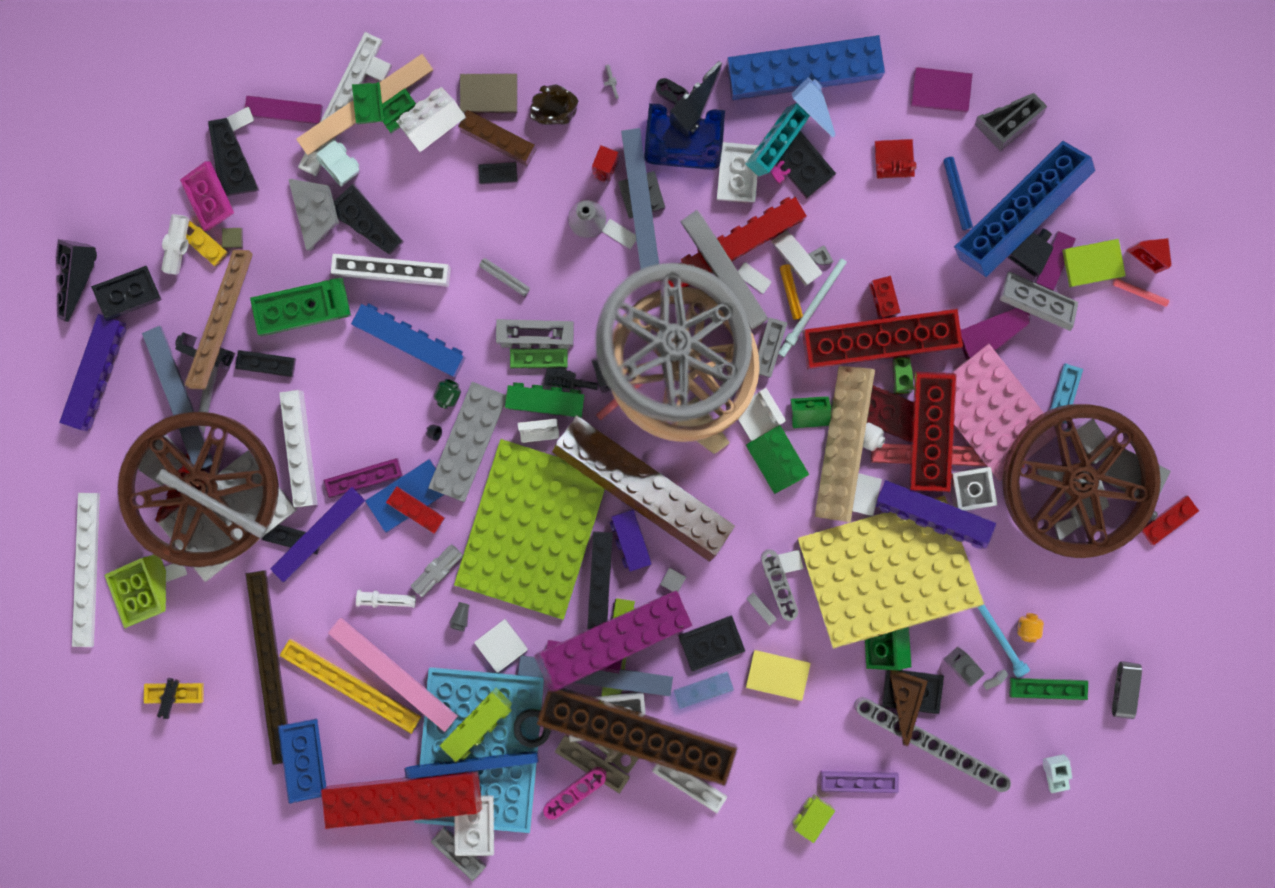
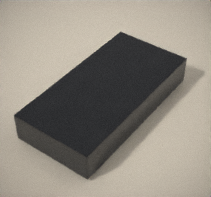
M516 162L478 165L480 185L518 182Z

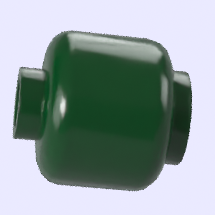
M445 379V381L438 383L433 398L437 401L439 407L447 409L457 404L461 394L459 384L450 379Z

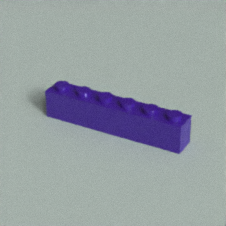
M97 315L59 423L83 431H88L92 427L94 422L93 415L100 406L101 393L104 392L107 386V376L113 369V359L118 354L120 340L126 333V323L115 319L106 321L103 315Z
M887 480L884 482L876 503L879 510L885 513L892 512L903 520H913L921 527L928 526L939 534L944 535L946 533L953 536L952 538L959 542H969L977 549H986L997 524Z

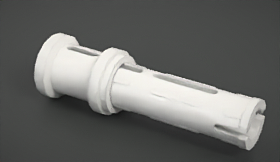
M357 590L356 607L368 605L376 608L379 605L415 608L416 595L380 594L376 590L374 592Z

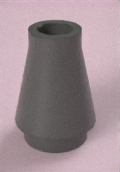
M458 602V606L449 621L451 623L449 628L465 631V627H468L469 604Z

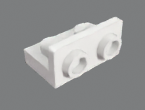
M557 419L518 423V431H520L522 443L559 439Z

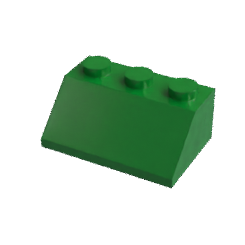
M781 425L776 426L745 445L774 494L810 475Z
M909 627L864 640L866 669L902 670L912 667Z

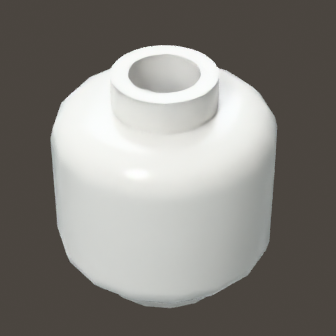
M866 423L863 447L869 451H873L877 447L881 448L885 441L883 429L872 423Z

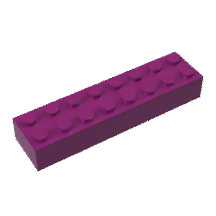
M676 590L536 653L534 656L549 691H554L693 625Z

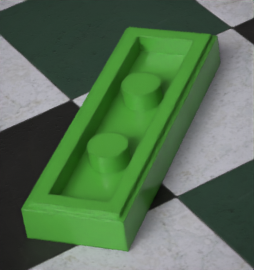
M510 349L511 369L568 368V349Z

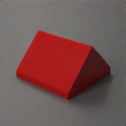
M1169 238L1140 241L1126 250L1155 274L1172 266Z

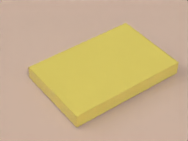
M754 650L746 688L802 701L811 663Z

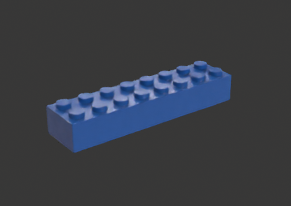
M879 35L732 56L727 58L726 63L732 101L794 92L808 77L812 81L814 79L817 80L822 87L878 80L882 79L885 74Z
M1062 141L954 246L959 259L987 277L1096 171L1092 157L1069 143Z

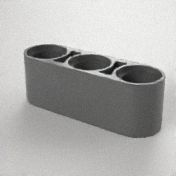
M1119 662L1112 703L1113 717L1134 719L1136 717L1142 677L1141 664Z

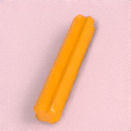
M785 264L780 266L779 269L793 320H798L803 317L790 265Z

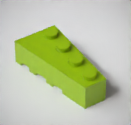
M495 688L440 744V747L455 762L459 759L463 761L471 753L469 749L473 745L477 747L483 741V735L487 731L491 732L498 725L497 721L501 717L504 719L512 711L510 709L512 702L499 689Z

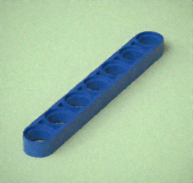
M537 751L464 759L457 762L446 761L405 767L404 771L405 778L411 779L526 765L539 761Z

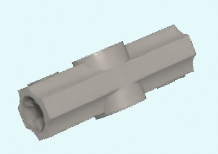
M451 544L424 569L425 571L410 586L417 594L423 597L450 572L449 570L463 556L462 553Z

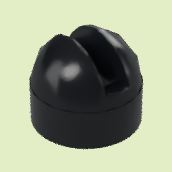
M429 425L426 428V436L434 441L439 440L442 435V428L437 425Z

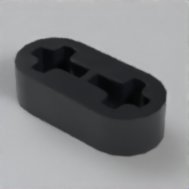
M661 78L656 83L657 94L674 105L678 103L677 96L674 93L678 95L681 93L684 95L686 93L689 94L685 88L670 79ZM665 84H668L667 88L671 90V92L668 90H664V92H662L660 85L664 86Z

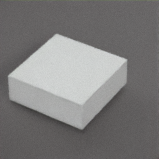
M374 56L366 71V75L381 82L387 77L392 65Z

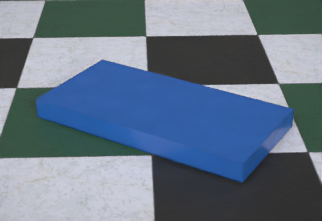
M428 459L365 501L385 533L409 519V517L386 503L396 486L427 506L444 496V494L428 488L436 470L431 459Z
M318 719L279 725L278 732L288 803L291 804L322 797L321 790L327 786Z

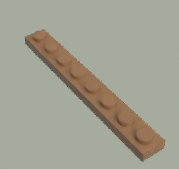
M233 250L185 382V386L190 389H206L253 256L250 250Z

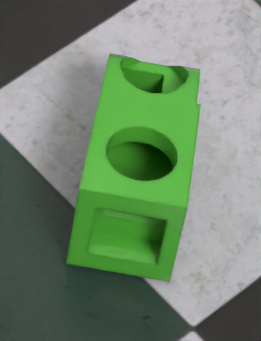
M910 357L893 358V393H911L914 390Z

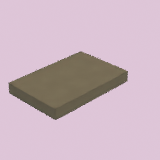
M460 74L461 111L463 113L466 110L473 113H518V75Z

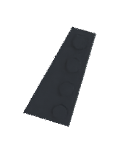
M222 118L208 121L216 173L226 196L260 191L229 120Z
M352 184L334 201L338 219L366 237L387 254L391 255L404 243L401 237L356 185Z

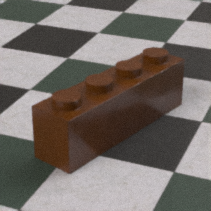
M466 110L464 114L466 118L460 121L458 125L460 132L528 167L536 152L535 144Z

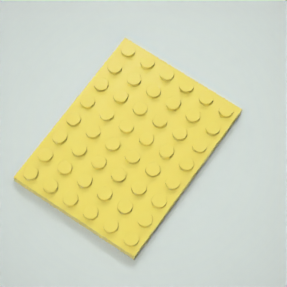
M945 496L934 498L948 504ZM892 512L882 513L799 537L798 543L832 648L834 649L984 605L962 542L953 539V536L946 533L944 535L939 534L928 526L921 527L913 520H903Z

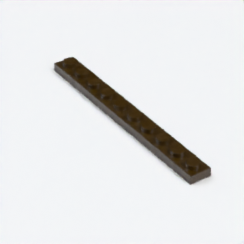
M263 570L245 574L272 765L283 763L278 726L288 724L267 571Z

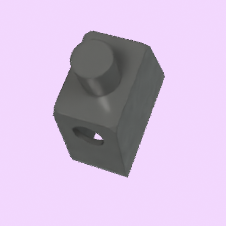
M958 646L943 659L967 687H971L985 675L975 661Z

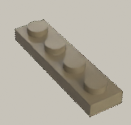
M564 735L555 750V753L586 773L594 767L603 768L607 774L604 784L619 794L630 778L628 774L611 763L604 761L603 758L576 741L570 742V738L567 735ZM595 774V775H594V778H596V779L598 778V779L600 780V778H601L602 775H601V774H599V775H596V774Z

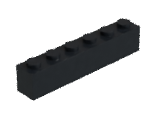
M593 531L587 630L608 621L613 532Z

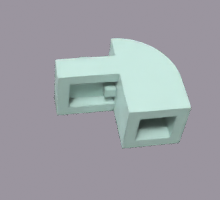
M1064 754L1044 758L1043 770L1046 772L1048 788L1051 794L1069 790V779H1072L1070 760Z

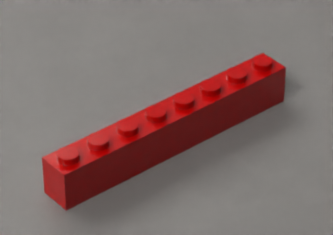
M796 196L792 199L790 197L783 199L779 202L780 206L775 209L773 206L763 211L764 215L759 218L757 216L750 218L746 221L747 225L742 228L740 225L733 228L728 236L724 237V235L717 237L730 260L738 259L804 221L807 215ZM698 249V253L691 256V254H688L680 259L681 263L679 264L694 266L710 274L713 273ZM667 280V284H668L671 288H673V287H674L673 282L670 281V280ZM681 282L680 284L681 287L691 286L690 284Z

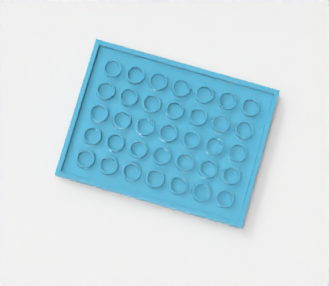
M429 667L427 690L457 714L458 717L449 729L444 732L424 715L420 765L454 761L440 747V744L495 688L499 689L512 702L510 707L512 711L504 719L501 717L497 721L498 725L491 732L487 731L483 735L484 739L477 747L473 745L469 749L471 753L465 759L528 751L538 752V747H526L517 740L514 733V722L522 711L527 709L542 710L544 678ZM528 717L522 722L521 732L525 738H539L540 725H537L539 718ZM537 763L478 770L481 795H494V830L530 833ZM454 816L414 821V823L455 826Z

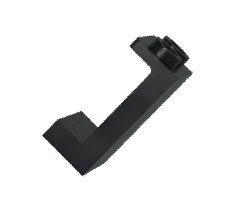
M182 332L175 341V350L195 357L197 349L194 348L197 337ZM220 347L214 366L229 371L236 353Z

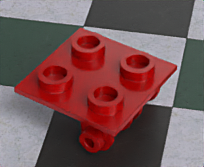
M913 139L875 141L877 179L915 177L917 164L914 162Z

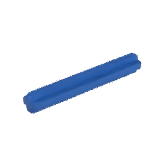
M953 156L947 157L943 160L961 227L963 231L973 228L955 159Z

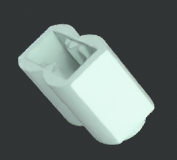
M334 140L316 154V158L337 184L342 187L359 174V164L353 157L350 158L346 154L347 150L342 143H337Z

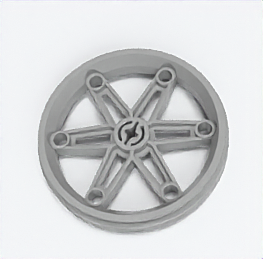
M669 263L653 265L635 272L611 293L603 305L598 318L595 346L598 363L607 384L626 405L645 416L657 420L679 422L705 416L721 407L735 394L743 382L749 367L752 337L745 310L727 285L714 275L700 268L685 264ZM667 280L673 282L674 288H671L667 284ZM661 281L660 319L624 303V300L636 289L652 282ZM681 282L702 290L718 306L686 321ZM669 296L674 297L677 324H669ZM619 309L625 311L626 317L619 314ZM718 310L723 311L724 317L719 315ZM633 317L660 329L656 337L633 322ZM710 317L713 322L691 337L687 329ZM726 320H728L733 336L734 351L732 364L698 341ZM614 321L621 323L649 343L647 347L620 366H618L612 342ZM657 348L661 355L660 357L638 368L635 366V362ZM693 348L715 363L714 368L688 356L691 349ZM671 361H679V389H674ZM662 363L667 404L659 403L646 397L636 390L628 380ZM688 366L723 381L722 385L710 397L701 402L687 405ZM722 367L728 371L727 376L722 373ZM622 368H626L629 371V376L623 375ZM674 397L679 398L680 406L674 403Z

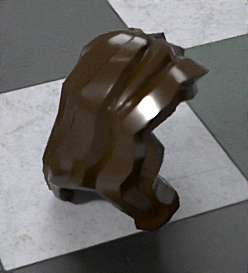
M557 84L541 86L539 91L542 93L535 94L532 99L531 119L542 125L568 124L576 114L579 102L577 97L571 91Z

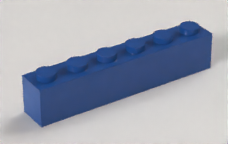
M369 303L367 306L360 305L351 325L456 378L466 359L462 355L463 351L455 347L452 350L445 347L446 343L438 338L435 341L429 339L428 333L420 329L416 332L411 329L412 325L404 321L401 323L394 321L395 317L387 312L383 315L377 312V307Z

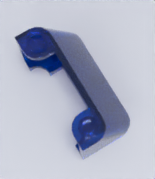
M649 103L644 159L647 163L714 170L720 166L725 110H709L705 115V119H701L698 131L694 135L691 133L687 138L670 124V115H667L668 111L665 106Z

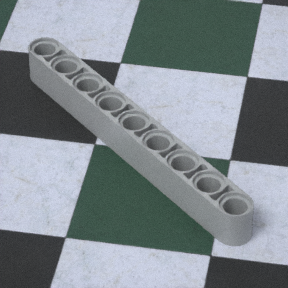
M860 697L855 701L854 708L862 717L901 737L900 729L894 730V724L898 721L897 714L865 697ZM867 702L869 704L868 709L863 712L860 711V705ZM879 712H885L886 716L882 721L877 720ZM915 725L913 731L918 730L919 737L911 739V744L999 792L1009 790L1011 781L1004 773ZM936 740V746L929 749V741ZM952 749L953 755L950 758H946L945 752ZM970 759V764L967 767H962L963 760ZM982 768H986V775L980 777L979 771ZM1000 777H1003V778H1004L1003 784L1000 785V786H997V785H996L997 779L1000 778Z

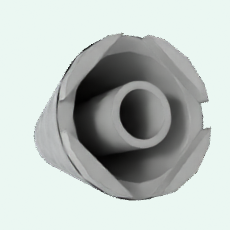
M582 200L571 208L568 222L572 231L583 238L595 237L605 227L606 214L602 206L597 202Z

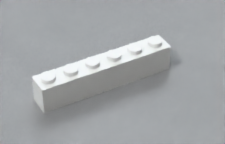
M343 254L332 255L331 273L335 276L449 287L451 267L448 264Z
M304 391L279 392L293 506L318 505Z

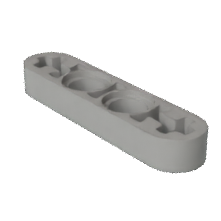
M766 549L761 554L764 570L782 617L785 620L792 621L798 616V608L776 551ZM768 554L775 556L772 561L775 566L778 564V567L771 568L769 561H765ZM775 571H779L782 575L778 581L771 579V574ZM780 589L788 591L786 598L781 599L778 597L777 594ZM788 602L790 609H794L793 611H791L792 615L789 616L787 613L784 614V612H786L787 609L785 604L780 605L781 603Z

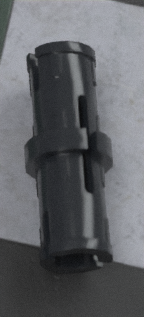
M167 678L164 693L160 697L161 704L157 717L161 718L163 716L162 719H169L172 705L176 702L175 694L180 682L178 679L173 681L174 678Z

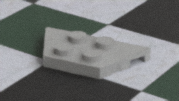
M289 179L306 250L311 251L315 248L314 245L320 239L323 240L328 235V232L339 223L330 186Z

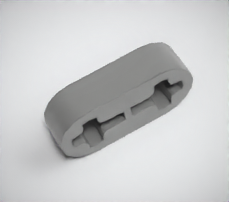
M754 592L746 598L769 626L777 620Z

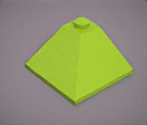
M154 554L146 556L104 575L124 628L166 611V569L161 558Z

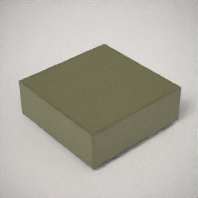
M222 228V247L243 248V229Z

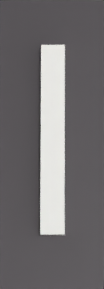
M367 32L364 33L321 122L353 101L352 84H363L367 76L366 71L383 43L381 39ZM335 138L309 156L305 153L298 168L317 177L322 165L317 160L316 154L334 141Z

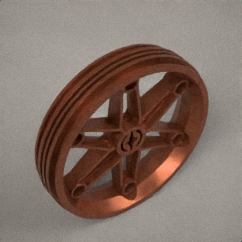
M1070 404L1056 407L1032 420L1012 443L1004 463L1002 478L1005 504L1019 530L1038 546L1055 554L1071 558H1091L1105 555L1133 540L1152 517L1158 502L1161 482L1156 453L1143 431L1121 413L1106 407L1090 404ZM1092 418L1105 422L1116 429L1086 455L1072 419ZM1063 421H1066L1068 426L1066 430L1063 431L1061 429V424ZM1054 426L1062 465L1025 461V456L1036 439ZM1122 433L1123 440L1119 443L1117 438ZM1069 436L1080 462L1071 465L1066 437ZM1129 443L1135 450L1139 460L1141 486L1105 475ZM1111 445L1114 449L1096 470L1090 464ZM1027 464L1028 470L1023 474L1021 467ZM1036 470L1064 472L1062 482L1037 475ZM1020 476L1057 487L1032 520L1022 502ZM1073 479H1083L1085 481H1088V483H1078ZM1099 480L1125 487V493L1099 490ZM1139 489V495L1134 497V491ZM1064 492L1071 496L1051 517L1048 515V512ZM1099 496L1137 501L1125 522L1107 535ZM1090 497L1096 524L1091 525L1082 499ZM1073 507H1076L1089 542H1064L1050 537L1046 532ZM1043 519L1044 526L1038 528V522ZM1099 531L1100 537L1095 540L1094 534Z
M188 412L162 419L146 429L134 441L126 453L118 477L117 494L121 514L135 539L149 552L167 562L187 567H207L222 564L243 554L260 538L233 521L228 526L210 508L180 492V498L152 501L151 495L175 489L167 485L135 493L137 471L149 449L154 452L169 473L197 489L196 486L201 485L202 493L228 508L230 506L222 496L263 486L262 503L255 522L268 528L273 519L279 496L278 475L274 461L260 438L245 425L232 418L210 412ZM187 426L211 427L195 465L171 444L164 435ZM216 429H220L223 432V437L220 440L214 436ZM228 433L247 447L255 458L260 470L218 474ZM158 439L164 443L162 450L156 448L155 443ZM213 444L217 448L210 473L201 471V468ZM169 452L190 472L184 478H182L167 458L166 454ZM255 473L262 476L260 484L255 483L253 480ZM246 479L245 484L218 491L216 481ZM138 495H141L144 499V503L142 505H139L136 502V497ZM180 504L170 545L157 537L149 529L139 512L140 508ZM188 505L196 507L197 510L186 534L181 533ZM203 513L234 542L225 548L215 551H187ZM236 528L242 531L243 535L241 538L234 536ZM177 539L183 542V549H178L175 546Z

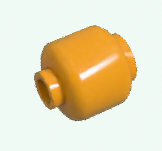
M1026 613V616H1022L1018 620V636L1025 642H1037L1043 636L1044 621L1038 618L1037 614Z

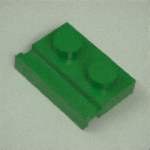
M380 82L352 84L356 124L384 122Z
M405 88L383 103V124L391 134L400 128L396 122L405 112H409L416 105Z

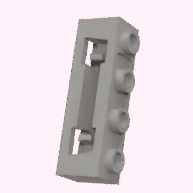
M497 319L496 343L501 344V348H512V345H520V348H531V345H539L540 349H550V346H558V349H569V346H574V321ZM508 327H519L521 330L552 331V328H563V330L553 329L554 338L562 337V339L539 336L509 338V336L518 337L517 328L508 329Z

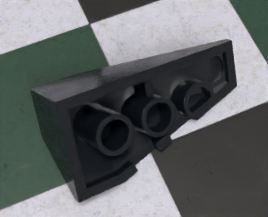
M720 61L704 75L703 82L701 84L697 82L693 86L690 95L686 93L670 111V124L687 138L691 133L694 135L700 128V121L721 72L722 62Z
M58 239L56 264L60 265V274L56 276V282L59 283L60 291L57 293V318L65 322H69L94 267V261L97 259L96 247Z

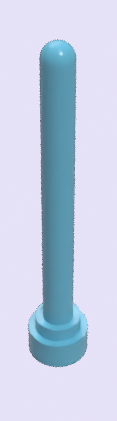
M985 604L977 607L1013 663V672L1018 678L1028 673L1030 668L1026 663L1019 660Z

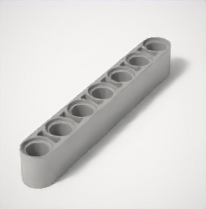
M698 210L681 220L680 222L715 276L727 285L740 301L751 330L768 320L765 312Z

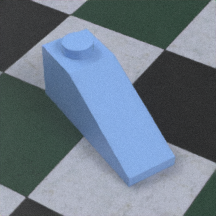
M808 77L792 93V97L823 129L834 137L836 134L821 90L823 87L817 80L814 79L812 81Z

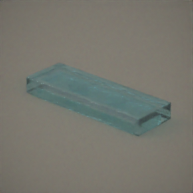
M726 671L673 691L679 709L733 691L734 688L729 673Z

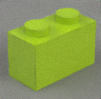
M813 794L811 798L808 797L806 799L803 811L795 816L792 823L796 832L815 843L834 814L835 809Z

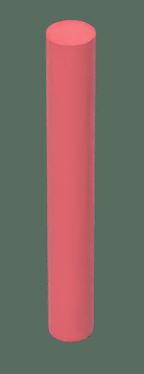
M1117 278L1113 282V286L1167 307L1169 304L1168 299Z
M642 384L632 386L637 390ZM613 399L596 414L600 421L619 405L616 399Z

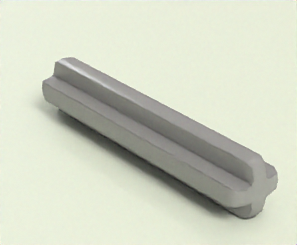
M483 258L479 266L521 295L526 296L529 293L530 288L488 259Z

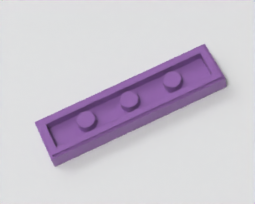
M821 771V791L899 793V773Z

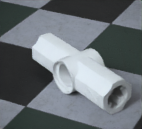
M171 214L168 234L165 235L162 242V248L165 252L161 270L165 273L177 275L180 272L182 256L188 249L186 235L189 218L186 216Z

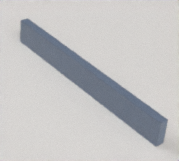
M640 128L622 130L621 135L640 269L658 265L659 258Z
M158 326L142 333L173 415L195 412L162 327ZM187 426L180 428L179 431L191 463L195 465L205 443L201 427ZM210 450L201 471L212 466L213 458Z
M520 656L518 675L544 678L535 657ZM624 669L620 670V674L598 670L572 683L671 696L673 676Z

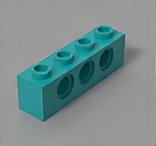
M798 103L786 107L745 164L758 177L769 173L807 122L810 115Z

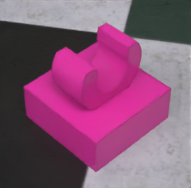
M780 161L777 167L774 165L770 171L779 185L785 181L784 176L789 175L791 172L790 169L785 172L781 171L780 168L785 164L784 161Z

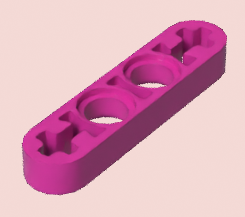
M594 767L551 798L543 809L545 817L551 820L558 818L601 787L607 777L606 771L601 767ZM595 774L602 775L600 780L597 778L591 784L590 781L594 778ZM583 783L587 785L588 790L580 792L577 785ZM569 794L572 796L573 801L566 803L563 801L562 796ZM559 802L560 806L557 807L556 811L550 812L549 808H554Z

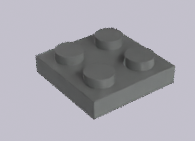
M655 171L646 173L652 212L665 209ZM628 179L618 181L628 218L632 219L633 212Z

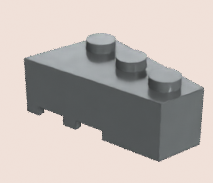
M1035 93L1011 102L1009 105L1001 108L998 107L992 112L977 116L975 126L1002 151L1044 115L1047 105Z

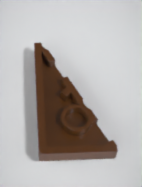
M890 670L903 746L908 747L928 681L896 670Z

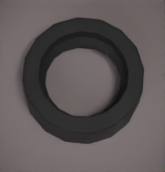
M527 709L522 711L514 722L515 736L526 747L543 745L550 736L551 729L544 727L543 733L539 738L527 739L522 735V722L528 717L539 718L540 710Z

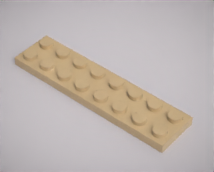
M839 366L815 517L851 523L875 373L874 369Z

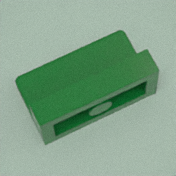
M829 396L790 399L793 428L829 426L831 422Z

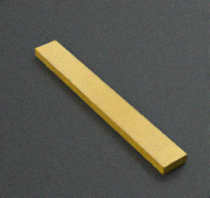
M292 639L288 640L279 655L410 734L413 733L422 717Z

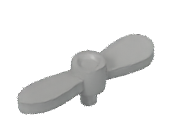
M609 64L605 65L609 79L607 82H604V85L612 86L615 98L619 99L615 87L617 85L616 78L612 76Z

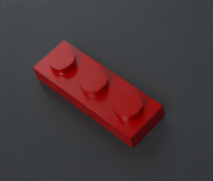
M396 486L386 502L433 534H436L445 520L444 516Z
M1185 495L1157 516L1154 521L1149 522L1141 532L1151 545H1155L1200 510L1190 497Z

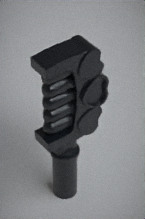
M547 368L544 385L553 384L554 386L557 385L574 389V386L598 390V383L576 379V374L567 371L566 368Z

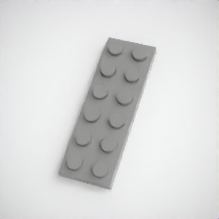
M471 382L428 487L429 489L465 502L506 402L505 394Z

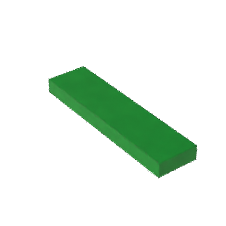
M1010 678L1009 697L1088 700V680Z

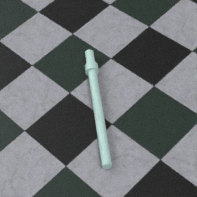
M844 259L839 260L792 333H789L785 338L786 342L778 353L782 357H785L791 346H794L798 341L797 337L847 262Z

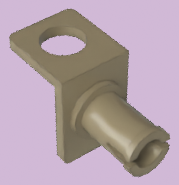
M598 744L594 745L607 755L604 761L614 763L627 774L638 761L637 757ZM623 755H628L631 758V763L628 766L621 764Z

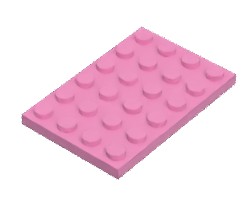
M987 344L951 372L957 375L954 426L982 462L986 464V467H991L994 477L1001 481L1004 463L1012 443L1032 420L1044 412L991 345ZM1054 426L1036 439L1028 450L1025 461L1056 437Z

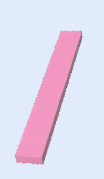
M339 618L328 632L329 635L444 732L456 720L457 714L343 618Z

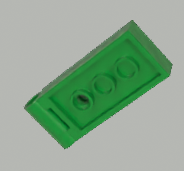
M334 278L250 297L257 334L261 337L351 316L343 278ZM314 302L315 306L310 308V303Z

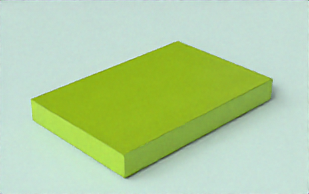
M1119 239L1062 250L1069 287L1126 276Z

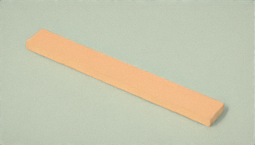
M423 54L380 82L382 104L404 88H409L433 72V68ZM351 101L296 138L308 156L356 124L354 101Z

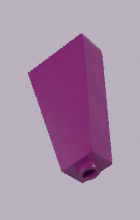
M1014 308L962 329V351L966 360L974 356L987 344H990L994 350L998 349L1030 324V313Z

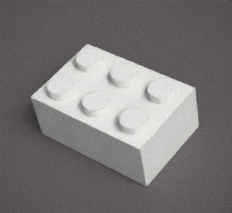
M440 87L432 91L425 100L419 101L409 112L403 113L396 122L409 140L421 152L466 117L454 99Z

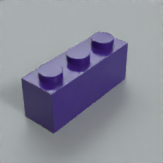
M634 509L612 516V521H609L612 532H617L619 539L615 541L618 550H623L625 556L622 558L624 568H629L631 572L652 565Z

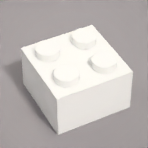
M991 467L951 473L950 490L954 507L967 511L997 505Z

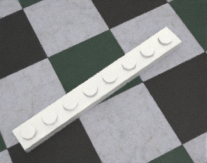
M78 493L72 647L94 646L100 493Z

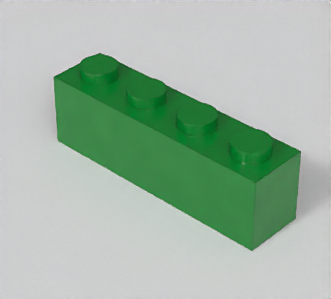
M513 382V385H508L505 408L582 418L585 395L581 394V390L570 389V392H562V388L551 387V390H545L541 385H532V388L524 387L523 383Z

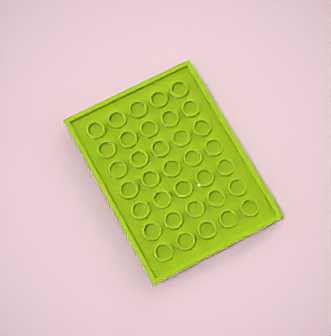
M500 439L454 585L564 620L605 489L557 456Z

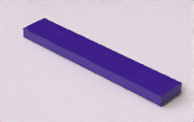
M351 487L270 570L283 583L286 582L366 500Z

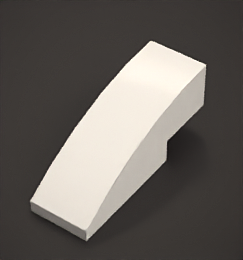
M787 230L771 241L805 287L822 275V271Z

